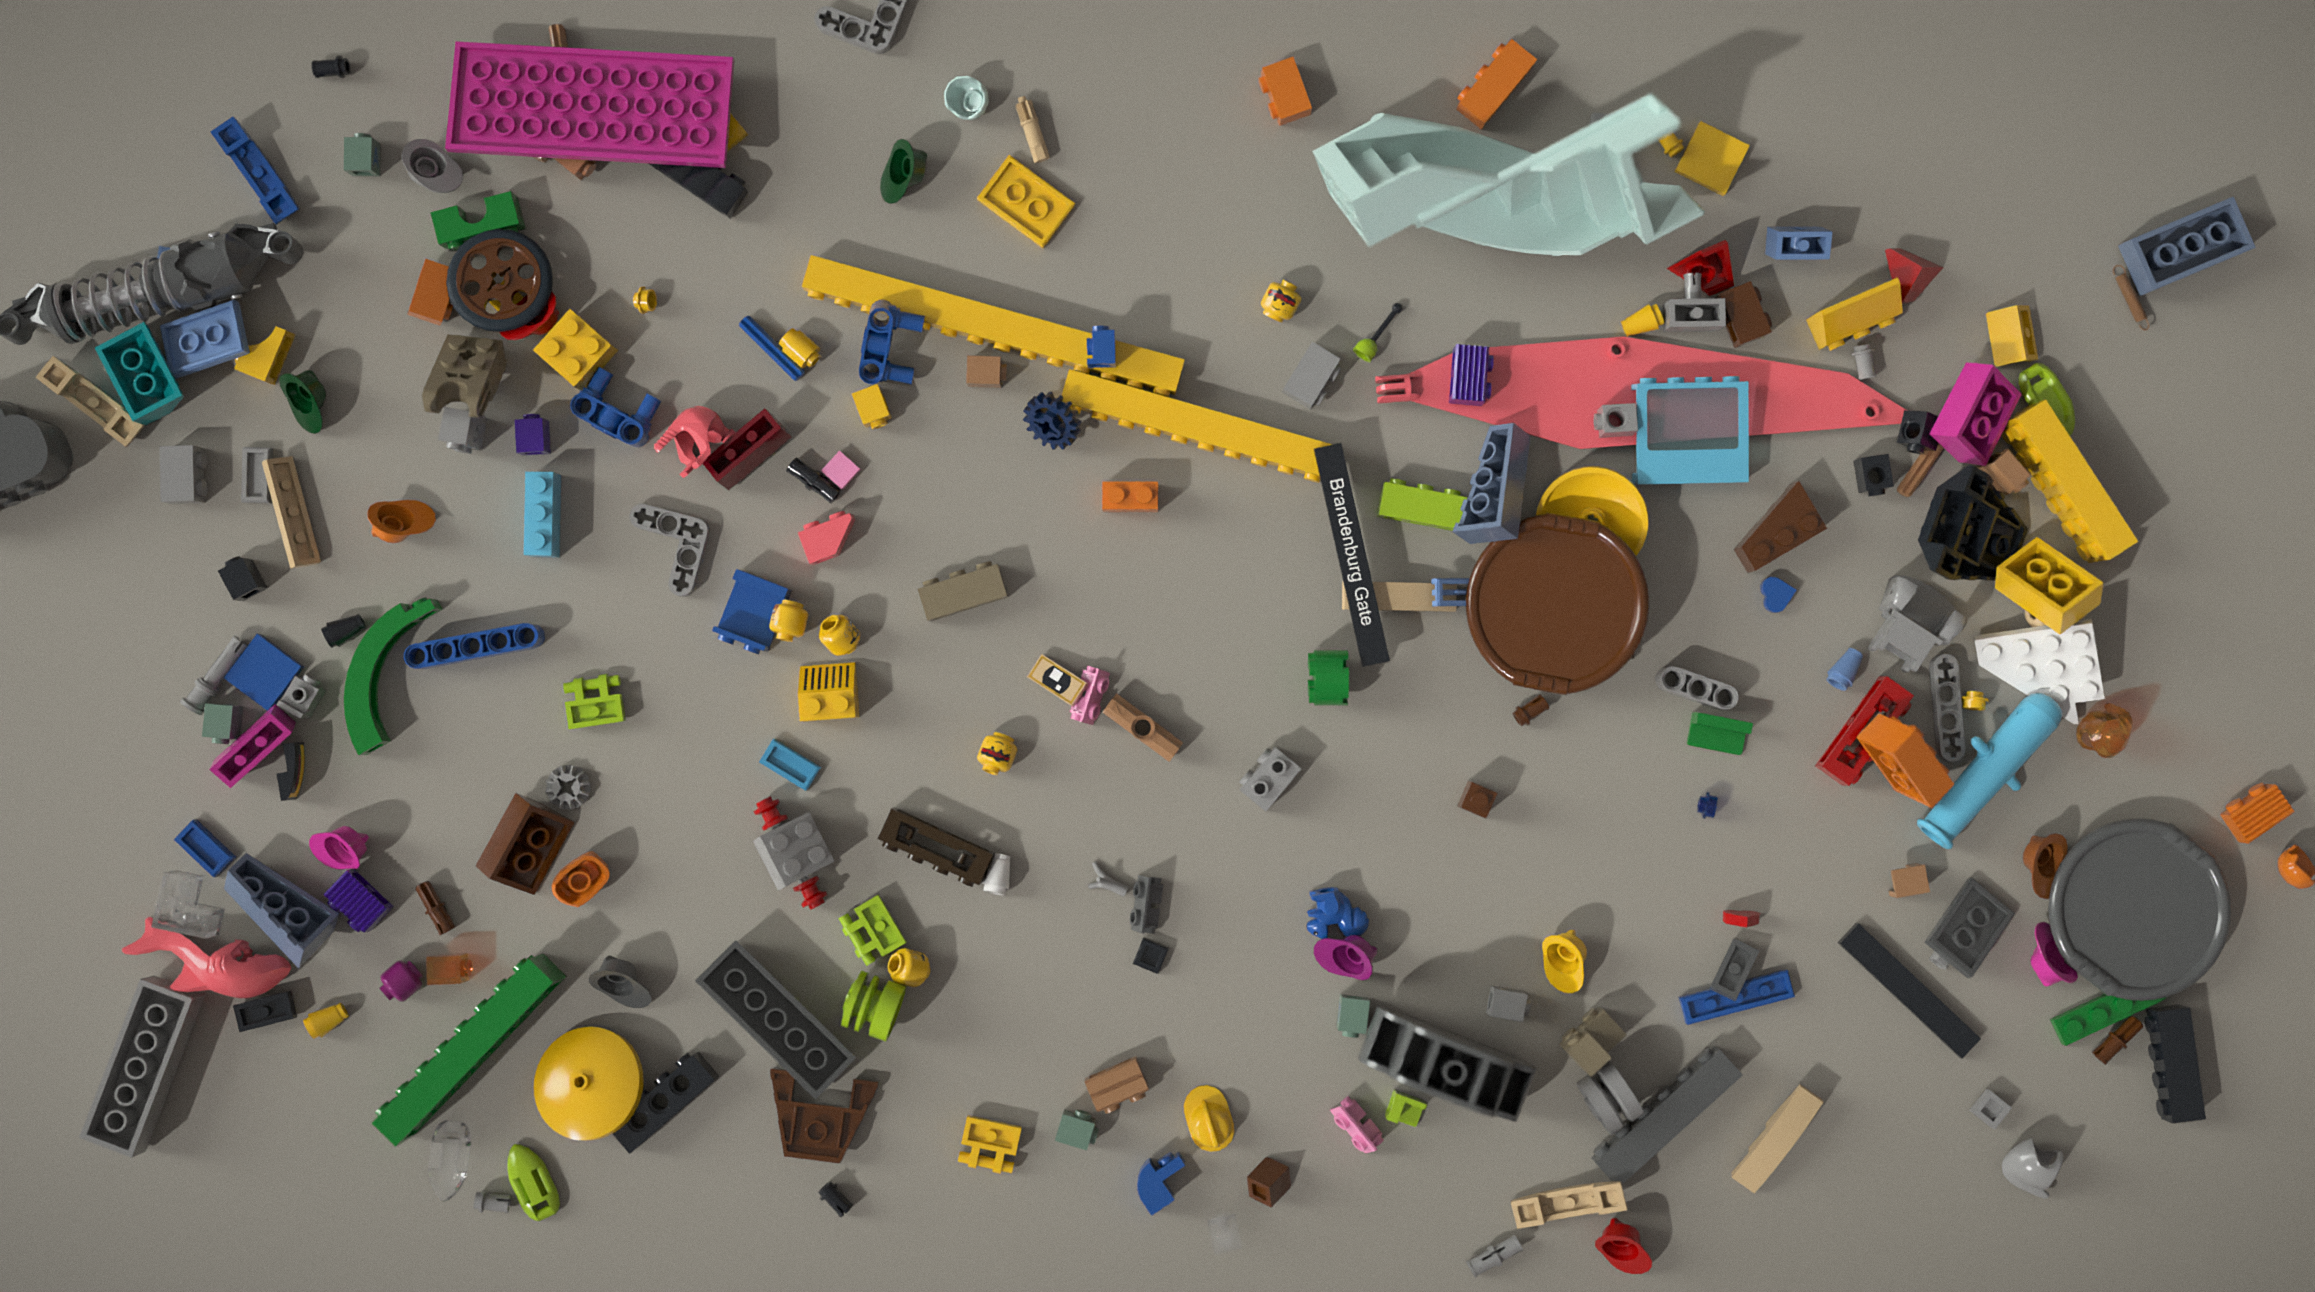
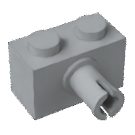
M1684 274L1685 299H1669L1663 304V332L1720 331L1726 326L1725 298H1701L1702 274Z

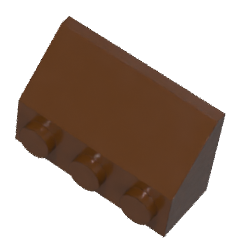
M515 793L480 856L476 867L493 881L535 895L571 830L574 821L536 800Z

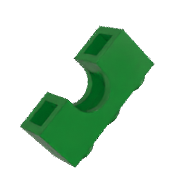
M509 191L484 198L486 214L477 223H468L465 211L457 205L430 212L438 244L446 250L457 251L471 237L484 231L503 229L518 232L519 230L526 229L518 197Z

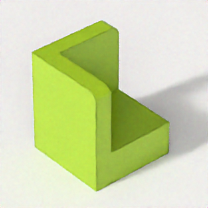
M1394 1089L1384 1116L1391 1122L1398 1123L1399 1121L1416 1127L1422 1110H1426L1428 1104L1425 1100Z

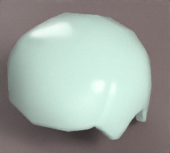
M971 76L955 77L948 83L944 92L947 109L963 120L971 121L979 118L985 113L989 103L987 89L980 81Z

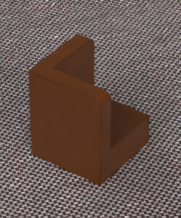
M1266 1157L1247 1176L1249 1197L1272 1208L1291 1188L1289 1167Z

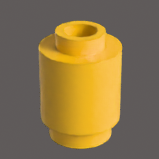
M791 328L779 342V345L783 348L782 351L802 369L806 366L809 368L813 367L821 357L819 354L820 347L801 330L797 331Z

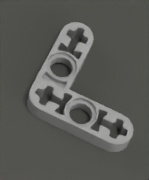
M880 0L871 22L833 7H821L815 14V24L826 35L875 54H884L893 43L909 0H897V3L901 4L900 6L894 3L893 0ZM886 8L894 9L897 13L895 19L890 22L884 21L881 18L883 10ZM830 14L834 22L841 24L840 32H837L838 27L835 24L828 23L827 26H824L821 20L822 17L827 18ZM853 23L858 24L861 27L859 35L849 37L846 34L847 26ZM877 24H880L882 27L887 28L884 29L882 34L885 43H879L878 46H875L872 38L879 37L881 28Z
M646 504L634 506L629 518L635 527L680 539L668 586L670 591L677 596L686 597L691 595L697 584L710 536L709 525L699 518ZM644 509H646L647 515L657 518L656 529L653 528L655 523L644 520L643 524H640L641 520L637 518V514L643 513ZM668 516H673L677 520V527L671 532H667L663 528V521ZM683 519H687L685 525L690 527H696L697 523H700L699 528L703 530V534H698L696 538H693V533L683 530V536H680L679 534L684 524ZM686 550H693L697 555V559L692 565H685L682 561V555ZM679 566L686 570H693L692 575L686 573L685 582L689 583L688 588H683L682 592H679V587L675 585L676 580H682L684 572H678Z

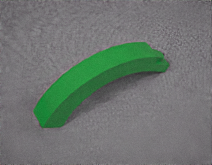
M426 597L421 598L411 605L412 609L408 604H397L381 616L360 641L351 659L344 687L346 725L358 756L368 755L391 742L383 726L378 707L380 674L390 651L399 639L417 624L443 610L438 600L427 599Z

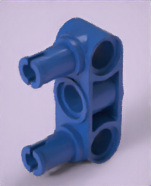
M878 300L872 304L868 323L865 326L859 366V376L865 383L875 384L892 380L912 384L913 367L892 364L890 360L886 359L889 356L893 335L892 329L902 328L922 333L925 316L900 311V308L892 305L887 300ZM878 311L886 312L889 318L879 320L875 317V313ZM867 364H875L879 370L870 372L865 366Z
M598 367L588 387H584L579 394L572 398L570 403L572 413L614 439L617 438L633 447H642L648 442L652 425L650 421L662 401L647 393L636 414H632L629 417L625 412L606 402H602L604 398L601 396L613 374ZM590 400L591 410L586 414H582L580 410L581 404L584 401ZM633 427H638L640 429L639 437L635 440H630L628 436L629 431Z

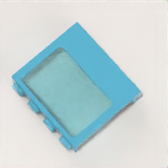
M1740 376L1722 377V382H1712V377H1695L1694 383H1684V377L1667 378V383H1657V378H1640V384L1631 385V390H1636L1638 431L1636 432L1637 473H1632V482L1634 484L1749 482L1748 381L1740 382Z

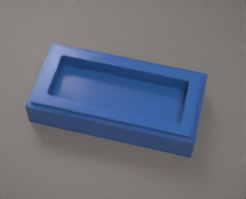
M193 819L174 839L213 878L218 877L236 858L197 819Z

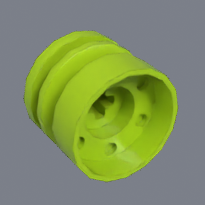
M862 970L854 983H852L846 996L841 1026L849 1028L853 1018L856 1017L854 1031L859 1032L866 1021L870 1022L869 1036L886 1042L898 1017L907 986L889 980L883 991L878 990L879 976L874 975L870 985L867 986L869 973Z

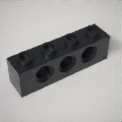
M699 1051L692 1056L687 1052L675 1063L678 1067L671 1074L665 1071L654 1081L657 1086L652 1091L643 1090L640 1102L633 1116L622 1128L613 1133L614 1137L629 1154L719 1077ZM679 1075H684L689 1079L690 1084L688 1088H682L678 1085L677 1078ZM657 1094H664L668 1098L667 1107H662L657 1103ZM636 1112H642L646 1115V1125L637 1123L635 1119Z

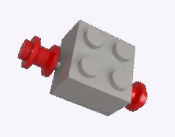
M770 796L756 803L758 809L753 812L755 815H762L765 821L761 827L763 831L771 827L773 828L771 831L755 839L753 843L778 891L796 881L802 882L795 886L793 890L794 892L802 893L804 901L801 903L802 908L808 905L809 909L812 910L825 903L823 897L828 894L826 891H819L816 885L819 880L818 875L809 880L807 879L810 878V874L833 863L834 859L810 812L782 824L781 822L787 820L788 816L780 815L777 809L780 803L779 799L773 801Z

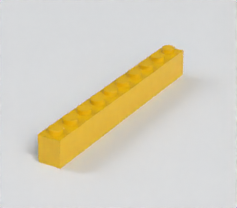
M1071 369L1068 371L1062 392L1063 402L1066 404L1070 401L1072 403L1070 409L1078 410V414L1082 410L1092 413L1091 418L1107 422L1108 418L1118 421L1117 425L1127 429H1134V425L1145 428L1144 433L1160 437L1161 433L1172 436L1171 441L1187 445V441L1198 444L1197 448L1204 451L1213 452L1214 448L1225 451L1224 456L1240 460L1241 456L1250 458V463L1265 468L1267 464L1278 466V472L1293 475L1294 471L1305 474L1304 479L1320 483L1314 449L1333 445Z

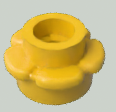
M644 286L640 287L639 292H635L633 296L635 308L642 314L654 311L657 306L655 291L653 289H646Z
M1967 691L1966 696L1961 697V701H1963L1962 709L1986 710V702H1989V699L1983 697V692Z

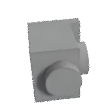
M305 674L304 677L295 676L284 696L276 705L300 719H310L326 689L319 686L320 681L308 674ZM302 690L304 696L301 700H299L297 696Z

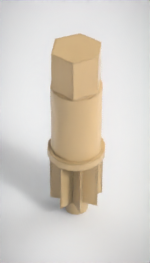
M1026 96L1019 97V103L1015 107L1034 163L1046 161L1050 156L1032 100L1027 101Z

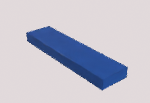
M1787 969L1746 979L1736 1001L1710 989L1680 996L1679 1001L1685 1024L1690 1025L1795 997L1789 972Z

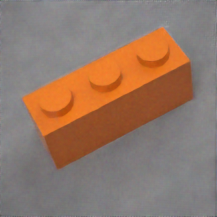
M1513 39L1506 46L1503 43L1499 45L1492 54L1495 60L1489 67L1484 64L1474 77L1477 79V82L1472 88L1467 85L1457 97L1460 102L1456 110L1481 130L1538 60Z

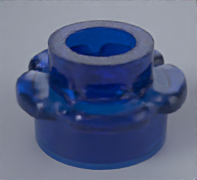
M1706 792L1705 797H1699L1697 812L1702 813L1703 819L1706 817L1714 818L1718 797L1710 795V792Z

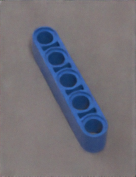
M522 623L415 643L405 649L404 661L411 668L429 669L531 650L543 644L545 633L536 624ZM531 628L534 631L535 637L528 644L524 639V634ZM504 634L507 637V644L501 649L497 645V638ZM477 639L480 643V648L477 653L473 654L470 650V643ZM447 644L452 647V655L448 659L443 656V648ZM420 649L425 653V659L421 664L415 658L417 651Z

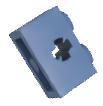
M1821 226L1767 227L1765 254L1775 260L1830 259L1832 231Z

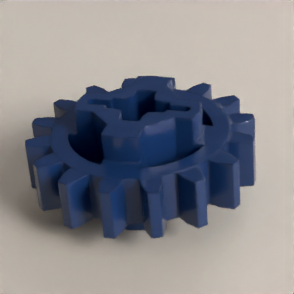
M1040 392L1027 403L1023 410L1027 414L1023 421L1030 424L1026 428L1027 431H1033L1035 433L1033 439L1040 438L1042 446L1045 447L1047 443H1050L1053 450L1058 446L1062 450L1067 445L1071 446L1081 433L1079 426L1082 421L1075 418L1079 412L1078 410L1070 409L1072 403L1069 401L1065 404L1062 395L1054 398L1053 392H1049L1047 395Z

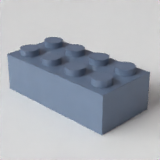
M2234 196L2118 245L2140 296L2256 248Z

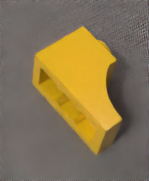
M276 326L267 339L255 345H248L250 354L235 358L236 365L234 369L275 385L296 334Z

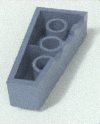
M1515 423L1490 426L1478 458L1481 463L1478 471L1472 475L1469 484L1472 485L1468 499L1463 500L1460 509L1463 514L1460 522L1455 523L1453 533L1469 544L1518 539L1531 436Z
M245 853L228 870L224 890L298 968L334 932L339 913L249 854Z

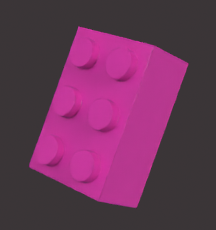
M1966 362L1930 435L1958 462L1986 466L2022 394L1994 365Z

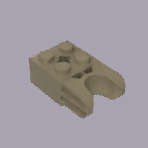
M447 334L422 392L425 412L438 414L449 403L464 402L468 404L469 417L482 418L489 401H492L507 366L503 340Z

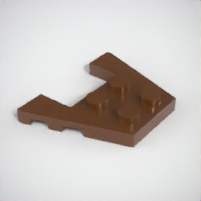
M770 1069L784 1157L841 1163L879 1087V1082L853 1079L849 1108L794 1102L793 1094L796 1080L786 1070Z

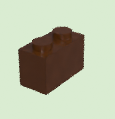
M1751 281L1724 291L1714 297V299L1725 298V327L1734 349L1763 338L1772 332L1770 329L1772 327L1771 318L1767 312L1763 311L1760 304L1762 301L1760 291L1756 286L1753 287Z

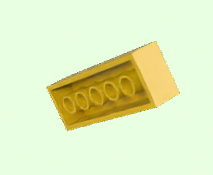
M2047 400L2026 406L2010 417L2001 434L2003 439L2008 444H2011L2017 452L2016 458L2032 475L2031 481L2036 489L2043 492L2047 498L2046 504L2052 513L2058 515L2062 521L2061 527L2067 536L2073 538L2077 545L2076 550L2083 560L2088 561V563L2110 560L2138 542Z

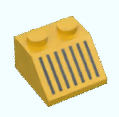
M856 662L800 666L798 684L800 722L860 717Z

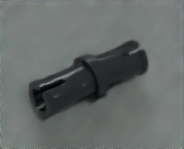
M797 457L793 459L786 472L805 484L806 489L818 493L830 504L837 499L841 492L840 488L822 476L823 473L818 470L814 471Z

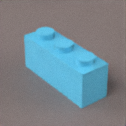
M525 472L524 555L529 557L560 558L561 475L555 472Z

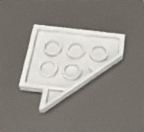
M2092 619L2079 620L2061 635L2047 625L1974 636L1978 662L1981 667L2028 696L2034 693H2042L2051 697L2060 706L2062 717L2073 724H2079L2075 703L2105 699Z

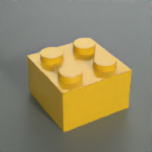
M571 309L564 314L533 349L535 353L579 390H583L590 383L598 367L603 368L619 351Z

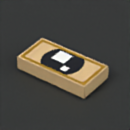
M1043 654L1040 655L1027 678L1072 707L1076 705L1088 686V683Z

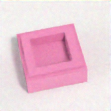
M839 450L821 471L843 490L861 469Z

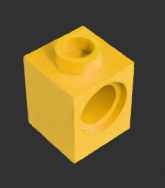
M878 384L852 393L860 418L866 428L871 426L872 430L887 425L886 420L891 419L892 416L881 387Z

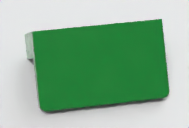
M1692 712L1687 745L1741 755L1746 734H1751L1753 723Z

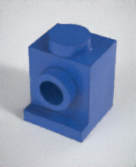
M1099 325L1092 327V338H1087V355H1093V358L1087 359L1088 368L1116 367L1115 331L1109 330V326Z

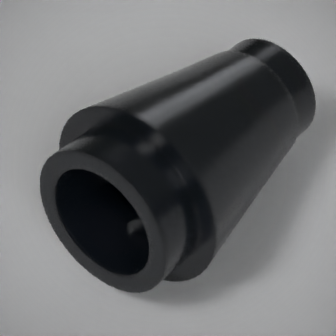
M357 614L327 622V626L321 628V631L328 645L333 648L335 646L341 647L362 632V630L367 629L361 615Z

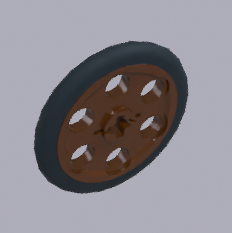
M496 229L475 235L460 246L448 267L446 285L448 296L454 309L464 320L475 327L487 331L503 332L522 327L541 313L552 292L553 274L546 253L534 240L513 230ZM510 247L513 249L512 258L507 261L500 260V250ZM476 256L486 257L487 262L483 268L475 269L472 267V260ZM525 265H530L534 268V274L528 279L519 276L520 269ZM497 275L499 277L504 276L505 284H496L494 278ZM471 282H477L480 284V291L473 296L467 295L465 291L466 286ZM517 292L527 293L528 299L525 304L516 305L513 303V297ZM497 300L501 303V308L497 313L490 314L486 311V305L489 301Z

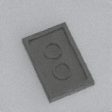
M1969 878L1963 884L1924 943L1966 978H1971L2015 913L1976 880Z

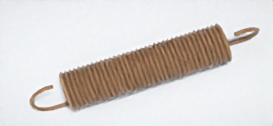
M2116 265V266L2113 268V274H2114V276H2115L2114 269H2115L2117 266L2122 267V268L2124 269V271H2125V268H2124L2123 266H2121V265ZM2125 271V273L2115 278L2136 323L2144 319L2147 321L2146 312Z

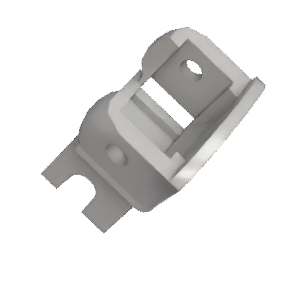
M1895 575L1889 579L1881 605L1878 608L1882 611L1881 617L1886 620L1867 649L1870 651L1887 649L1905 661L1900 669L1904 673L1910 670L1917 672L1933 645H1948L1966 626L1967 618L1957 612L1947 598L1933 587L1908 576Z

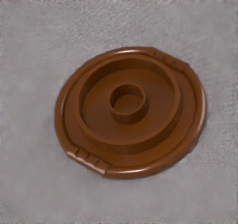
M1546 512V514L1521 520L1518 539L1490 542L1481 553L1474 565L1467 586V622L1473 641L1480 654L1506 680L1515 686L1567 696V694L1585 691L1607 681L1618 673L1634 655L1641 643L1648 622V585L1644 571L1634 552L1620 536L1601 524L1600 521Z

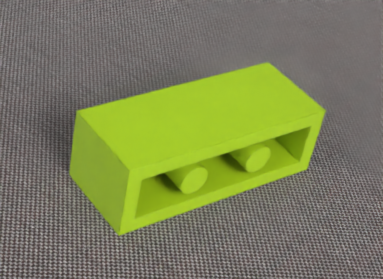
M1392 478L1390 483H1383L1377 517L1453 531L1455 523L1460 522L1463 514L1460 509L1463 500H1467V497L1460 496L1461 491L1445 489L1444 493L1433 491L1434 486L1417 484V488L1406 486L1407 481Z

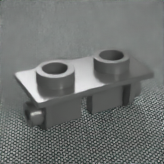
M1138 875V879L1133 887V895L1135 897L1134 909L1131 910L1129 918L1131 930L1142 934H1154L1155 929H1158L1160 909L1151 908V903H1161L1164 885L1161 884L1162 878H1149Z

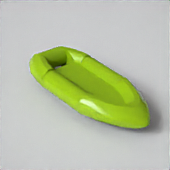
M2035 363L2022 371L2018 377V385L2028 405L2047 400L2065 430L2071 436L2075 426L2074 407L2071 398L2057 375L2042 363ZM2039 374L2041 380L2031 385L2029 380Z
M514 1144L508 1155L507 1170L509 1181L527 1216L535 1221H542L556 1214L559 1210L560 1199L557 1188L543 1160L531 1149L523 1145ZM547 1200L549 1205L539 1210L534 1206Z

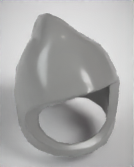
M2029 1138L2016 1145L2005 1156L2002 1162L2003 1175L2016 1187L2046 1199L2049 1197V1193L2045 1189L2051 1185L2060 1171L2063 1162V1152L2060 1150H2041L2034 1145L2033 1139ZM2057 1155L2056 1161L2048 1165L2051 1159Z

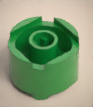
M1314 650L1313 653H1308L1309 676H1313V680H1308L1307 684L1309 703H1314V706H1348L1349 668L1346 667V660H1349L1348 650Z

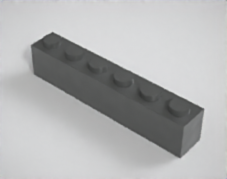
M1714 1046L1712 1049L1706 1048L1697 1056L1698 1061L1691 1068L1689 1066L1683 1068L1677 1074V1080L1670 1087L1668 1085L1662 1087L1655 1095L1657 1098L1650 1105L1644 1104L1641 1106L1644 1111L1642 1116L1633 1122L1631 1121L1629 1124L1627 1122L1623 1123V1128L1614 1133L1615 1136L1608 1143L1604 1141L1595 1148V1154L1591 1159L1611 1181L1625 1183L1743 1076L1720 1049Z

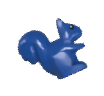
M1328 887L1309 892L1311 899L1317 903V908L1307 911L1309 917H1314V919L1306 924L1307 930L1312 935L1321 939L1328 938V926L1337 923L1341 933L1346 937L1351 935L1361 936L1366 932L1369 926L1366 912H1363L1360 907L1353 908L1348 897L1341 893L1338 888Z

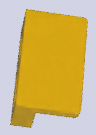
M2016 305L1986 313L1995 366L2039 360L2029 305Z

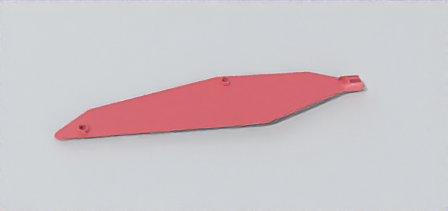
M1630 337L1489 347V355H1493L1494 360L1492 372H1487V382L1491 383L1492 387L1490 399H1485L1483 406L1449 404L1452 353L1409 374L1375 377L1377 384L1392 383L1376 387L1377 394L1385 395L1377 398L1378 404L1412 401L1493 425L1515 423L1529 435L1578 449L1636 445V433L1633 436L1599 438V430L1594 429L1593 419L1594 414L1597 413V410L1602 405L1636 403V390H1631V385L1640 384V378H1657V383H1667V378L1684 377V383H1694L1695 377H1712V382H1722V377L1740 376V382L1748 381L1749 436L1901 424L1904 410H1906L1848 373ZM1612 347H1617L1620 351V354H1614L1612 352ZM1737 388L1647 391V444L1738 437ZM1866 409L1872 411V417L1866 414ZM1609 415L1610 424L1619 427L1621 425L1619 417Z

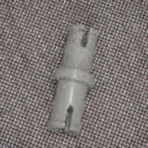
M1514 1234L1494 1247L1492 1245L1488 1246L1487 1251L1470 1261H1466L1476 1278L1496 1265L1497 1267L1502 1266L1503 1261L1524 1250Z

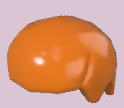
M2298 845L2291 846L2278 857L2279 873L2288 884L2298 889L2309 888L2315 884V879H2311L2315 875V867Z

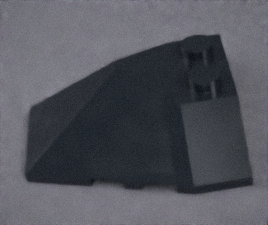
M1974 465L1966 466L1936 488L1918 538L1930 570L1948 580L1995 581L1997 566L2022 548L2028 528L2014 508L2008 507L2005 503V495L2002 491H1997L1993 486V478Z

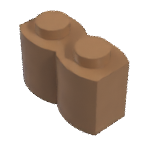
M2009 449L1993 453L1986 466H1977L1993 478L1992 484L1995 489L2002 491L2005 495L2013 491L2017 493L2029 483L2027 478L2031 476Z

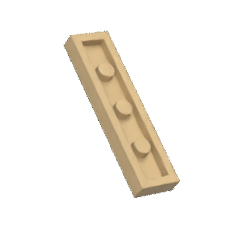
M293 456L264 460L262 465L290 569L319 564L321 560Z

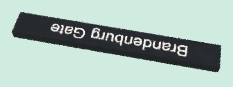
M1337 443L1315 448V459L1361 665L1365 667L1388 662L1390 658L1342 444Z

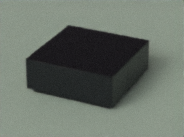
M1143 937L1133 964L1159 974L1169 948Z

